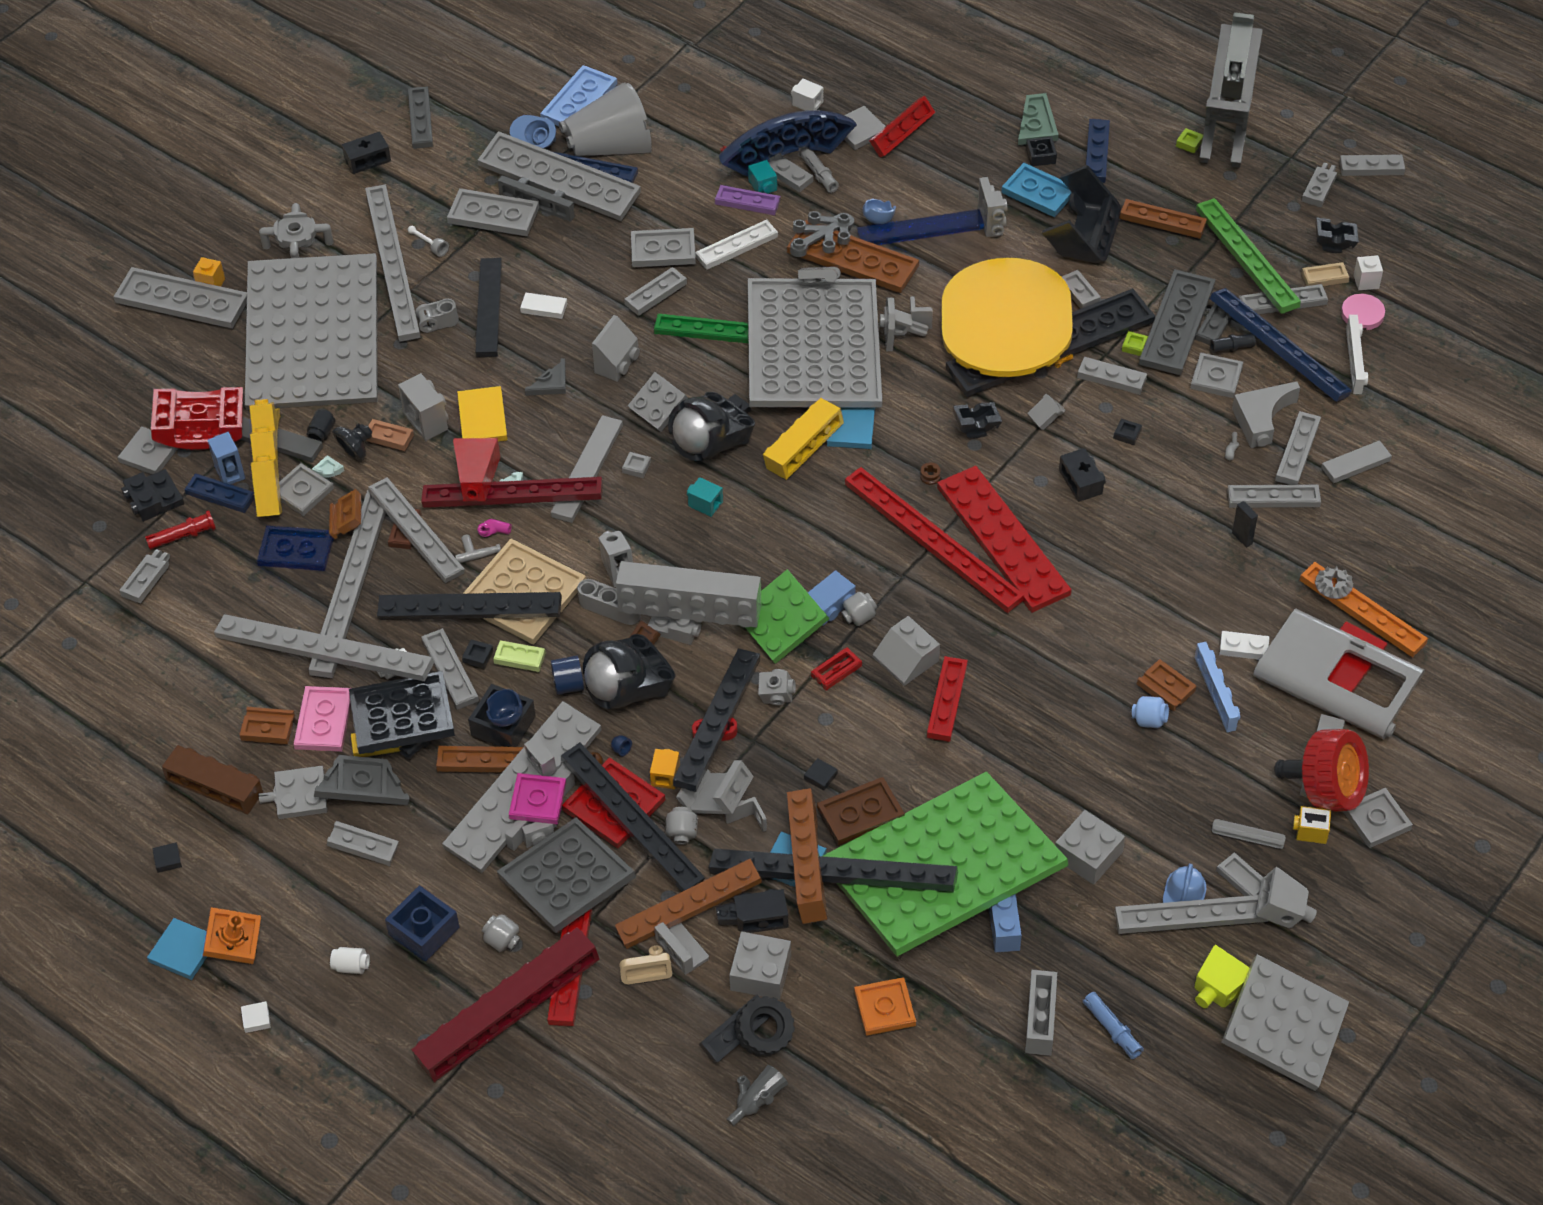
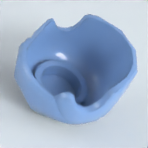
M877 199L867 200L863 206L865 218L870 223L876 225L889 223L896 210V206L891 207L890 201L883 202Z

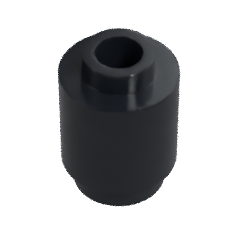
M327 410L316 411L307 427V437L321 442L326 440L336 423L333 414Z

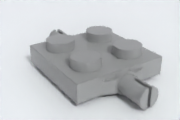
M323 766L274 772L275 786L273 792L259 793L260 804L275 801L279 819L328 813V798L314 797L316 786H319L324 779Z

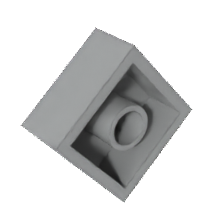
M537 736L524 744L527 759L541 776H550L557 771L554 756Z

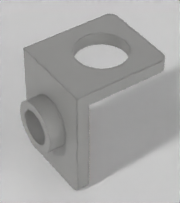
M755 797L740 800L733 814H725L727 824L754 814L762 831H767L766 817Z

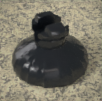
M358 423L353 430L337 427L332 431L337 443L348 455L358 462H362L365 459L366 449L364 442L372 437V430L369 426Z

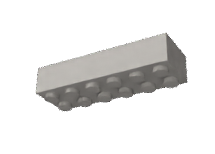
M624 561L620 563L616 580L618 612L643 614L651 617L661 616L672 619H688L696 622H713L721 625L758 626L761 610V577Z

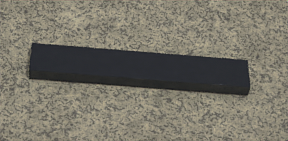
M480 258L476 357H498L502 258Z

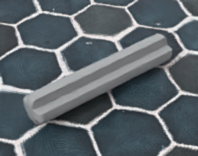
M1219 819L1213 821V833L1280 849L1284 847L1286 839L1284 834Z

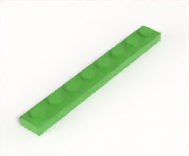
M1214 198L1197 204L1196 211L1203 218H1207L1206 223L1278 311L1282 314L1300 308V299L1219 202Z

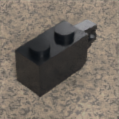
M769 889L759 893H742L734 896V902L716 907L718 925H737L740 932L755 933L789 928L784 889Z

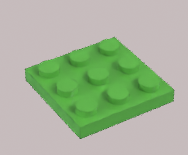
M787 569L761 591V610L758 626L745 628L776 664L827 622L829 617Z

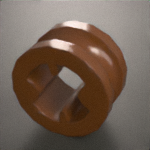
M932 462L923 464L920 470L921 481L927 485H934L939 482L940 467Z

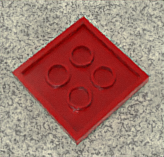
M610 757L602 764L605 770L649 817L666 800L665 794ZM583 784L562 804V811L572 818H578L588 829L617 849L630 837L625 829Z

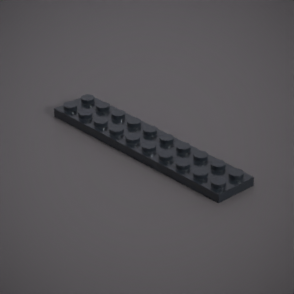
M1133 288L1072 312V340L1069 348L1060 355V359L1126 334L1128 331L1131 332L1151 324L1155 320V315ZM956 359L946 362L945 367L966 397L1018 377H996L980 374L979 370L967 369L956 362Z

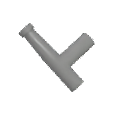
M463 535L461 539L465 553L457 554L455 558L459 563L498 553L501 547L500 544H497L496 546L474 550L470 535Z

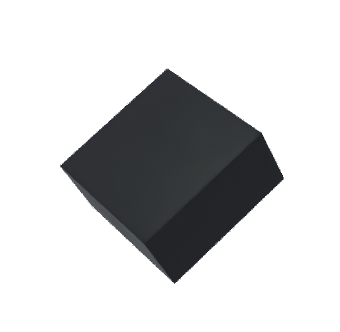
M1052 137L1027 140L1026 151L1032 167L1056 164L1057 153Z

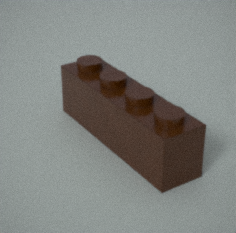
M177 745L162 765L167 781L247 815L259 800V793H263L260 779L251 773H243L232 765L219 763L211 756L205 757L200 755L192 748H184Z

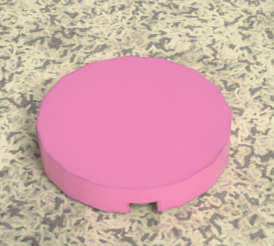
M1354 294L1348 297L1343 302L1341 310L1342 318L1346 323L1348 322L1349 315H1358L1359 324H1362L1366 330L1378 327L1383 322L1385 315L1384 304L1376 297L1367 294Z

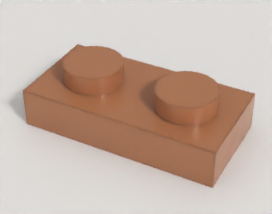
M372 419L369 424V428L372 430V437L366 441L405 451L414 433L413 429Z

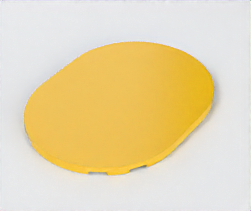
M1020 258L990 259L963 269L949 281L942 295V339L947 352L965 368H973L979 370L980 374L996 377L1027 375L1035 373L1036 369L1052 365L1069 348L1072 340L1071 293L1067 283L1051 268L1038 262Z

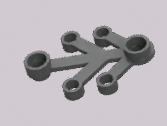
M812 211L808 214V222L812 225H806V222L800 219L793 222L794 232L813 233L804 239L796 238L791 242V255L803 257L807 254V246L825 237V241H823L822 250L825 253H833L835 251L833 232L836 230L840 231L837 238L838 243L842 245L849 244L850 233L848 231L854 225V218L848 213H840L835 217L821 216L817 211ZM822 223V224H829V225H828V226H825V225H817V224Z

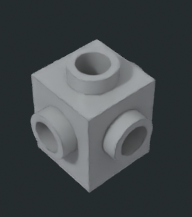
M774 669L771 672L759 673L758 695L764 704L783 705L784 702H792V693L796 692V684L787 671Z

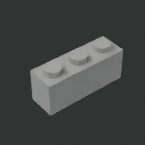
M1031 971L1025 1053L1051 1056L1057 972Z

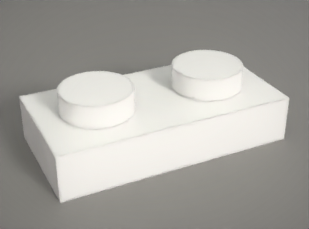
M1222 631L1220 655L1260 660L1269 647V636Z

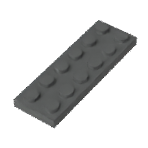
M1174 269L1142 351L1139 365L1177 375L1182 374L1213 292L1216 279Z

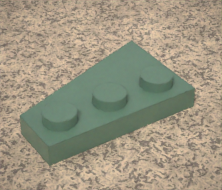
M1047 94L1026 95L1018 145L1026 144L1028 139L1052 137L1053 141H1058V131Z

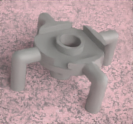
M294 203L291 212L283 215V219L279 222L277 220L273 227H263L259 230L263 249L271 247L269 236L275 235V239L280 247L290 248L291 258H299L298 247L310 246L317 232H323L326 245L334 243L330 225L327 223L315 224L312 217L309 218L306 213L301 212L300 205ZM294 228H299L297 231H291Z

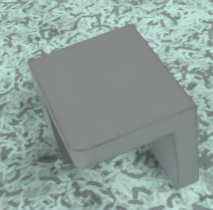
M915 296L910 297L912 320L928 326V329H932L933 309L931 307H915Z

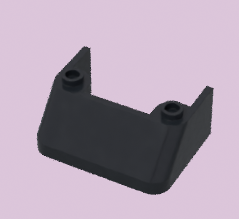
M1086 165L1060 176L1061 181L1072 192L1069 205L1077 214L1075 225L1068 220L1043 230L1042 234L1062 257L1098 264L1106 261L1120 219L1121 207L1117 199L1090 167Z

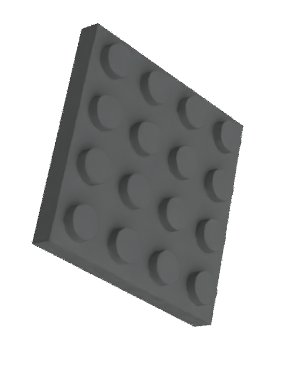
M574 818L497 871L498 877L555 933L636 878L634 870L578 818Z

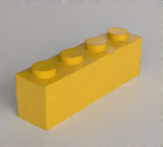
M822 398L812 404L763 453L766 469L787 480L844 423L841 408Z

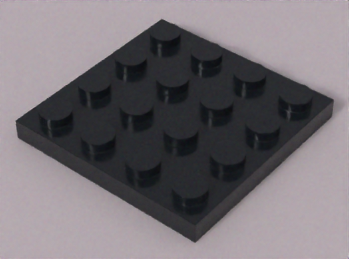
M443 671L429 673L425 681L403 678L349 689L359 754L373 753L375 751L455 736Z

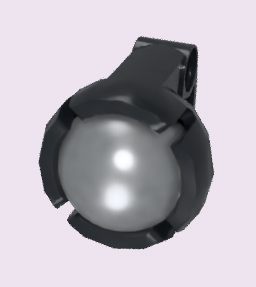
M706 392L704 396L691 397L679 402L671 411L668 421L669 434H673L675 438L672 440L675 449L683 457L691 461L708 460L724 450L739 444H748L755 426V420L716 392Z
M633 634L630 638L597 643L589 648L583 661L586 689L596 704L607 709H618L630 703L653 697H665L668 695L676 677L674 670L658 649L645 636L640 634Z

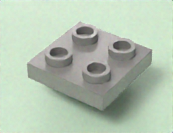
M654 372L629 403L628 407L662 432L668 424L669 415L673 408L679 402L688 399V397Z

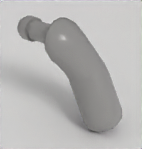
M1232 432V442L1225 451V458L1229 461L1234 459V451L1239 446L1237 432Z

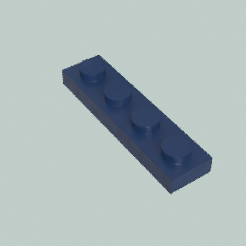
M1089 119L1086 165L1090 167L1102 183H1105L1110 120Z

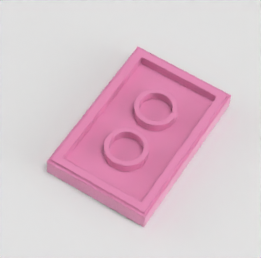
M305 686L294 740L295 750L342 752L351 708L349 689L351 688Z

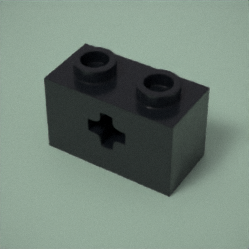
M380 131L342 144L344 159L353 174L391 162L389 146Z
M1085 448L1060 456L1059 472L1078 502L1103 494L1104 484L1106 483L1105 476L1102 471L1098 470L1093 456H1089Z

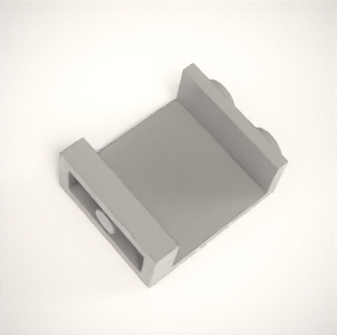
M734 760L727 773H710L707 769L697 792L681 788L676 798L683 807L691 808L693 813L733 814L754 776L742 760Z

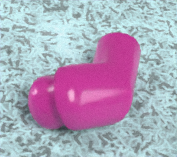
M489 519L479 524L477 531L482 537H488L497 532L509 535L512 524Z

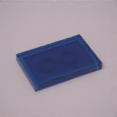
M266 526L257 564L258 566L325 571L334 538L329 534V530Z

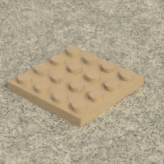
M510 539L463 594L560 592L562 595V612L578 593L577 586L582 580L586 579V576ZM557 617L483 619L534 645Z

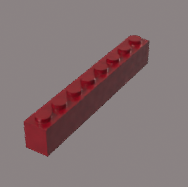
M578 927L566 933L554 945L545 948L531 962L525 963L512 976L503 979L493 990L484 993L478 1001L468 1008L461 1010L448 1023L442 1024L429 1037L420 1040L411 1049L417 1063L432 1081L436 1082L599 961L596 947Z

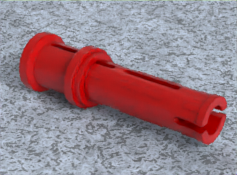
M208 510L201 516L189 517L184 523L145 536L150 550L183 537L190 535L196 537L198 533L209 529L215 530L216 527Z

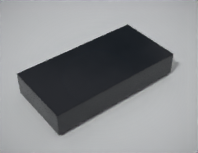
M1242 501L1236 507L1232 534L1247 548L1253 544L1258 515L1246 502Z

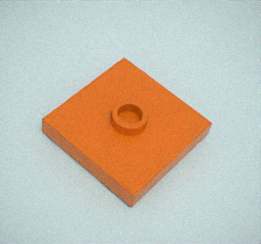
M904 977L854 987L866 1036L916 1026V1019Z

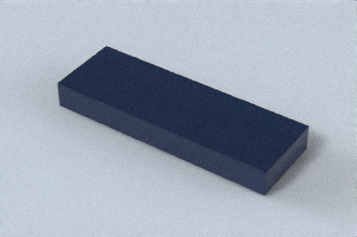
M196 473L184 489L186 495L242 513L247 511L255 499L254 492Z

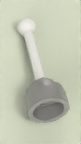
M414 226L408 227L410 234H415L431 244L430 248L434 254L442 257L447 253L449 249L448 242L441 238L431 240L418 232Z

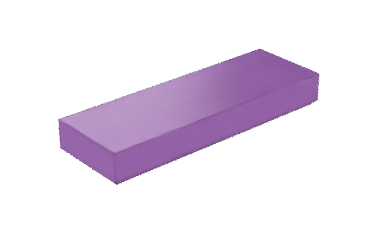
M720 185L715 198V205L769 215L776 214L780 203V196L723 185Z

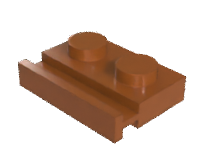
M356 489L339 498L337 504H330L329 534L334 539L338 538L339 533L345 534L350 530L356 529L361 524V494Z
M1161 659L1144 673V676L1139 677L1137 680L1139 687L1153 697L1162 698L1164 703L1168 704L1169 709L1173 712L1178 705H1181L1196 691L1194 683Z
M246 708L247 713L244 716L240 731L241 741L288 744L293 726L292 722L295 719L294 710Z

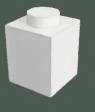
M802 79L791 91L792 105L805 111L817 110L823 103V87Z
M1379 256L1357 257L1354 279L1358 290L1379 289L1383 274Z

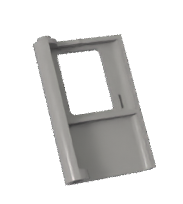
M1294 609L1260 658L1253 676L1381 739H1385L1386 736L1391 737L1396 728V724L1393 721L1425 673V669L1303 611ZM1345 653H1352L1405 679L1404 684L1389 707H1381L1328 680Z

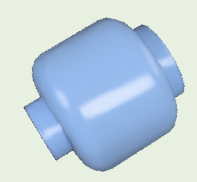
M1142 696L1138 699L1137 704L1132 706V718L1136 719L1140 727L1160 728L1168 720V704H1165L1164 700L1160 697Z

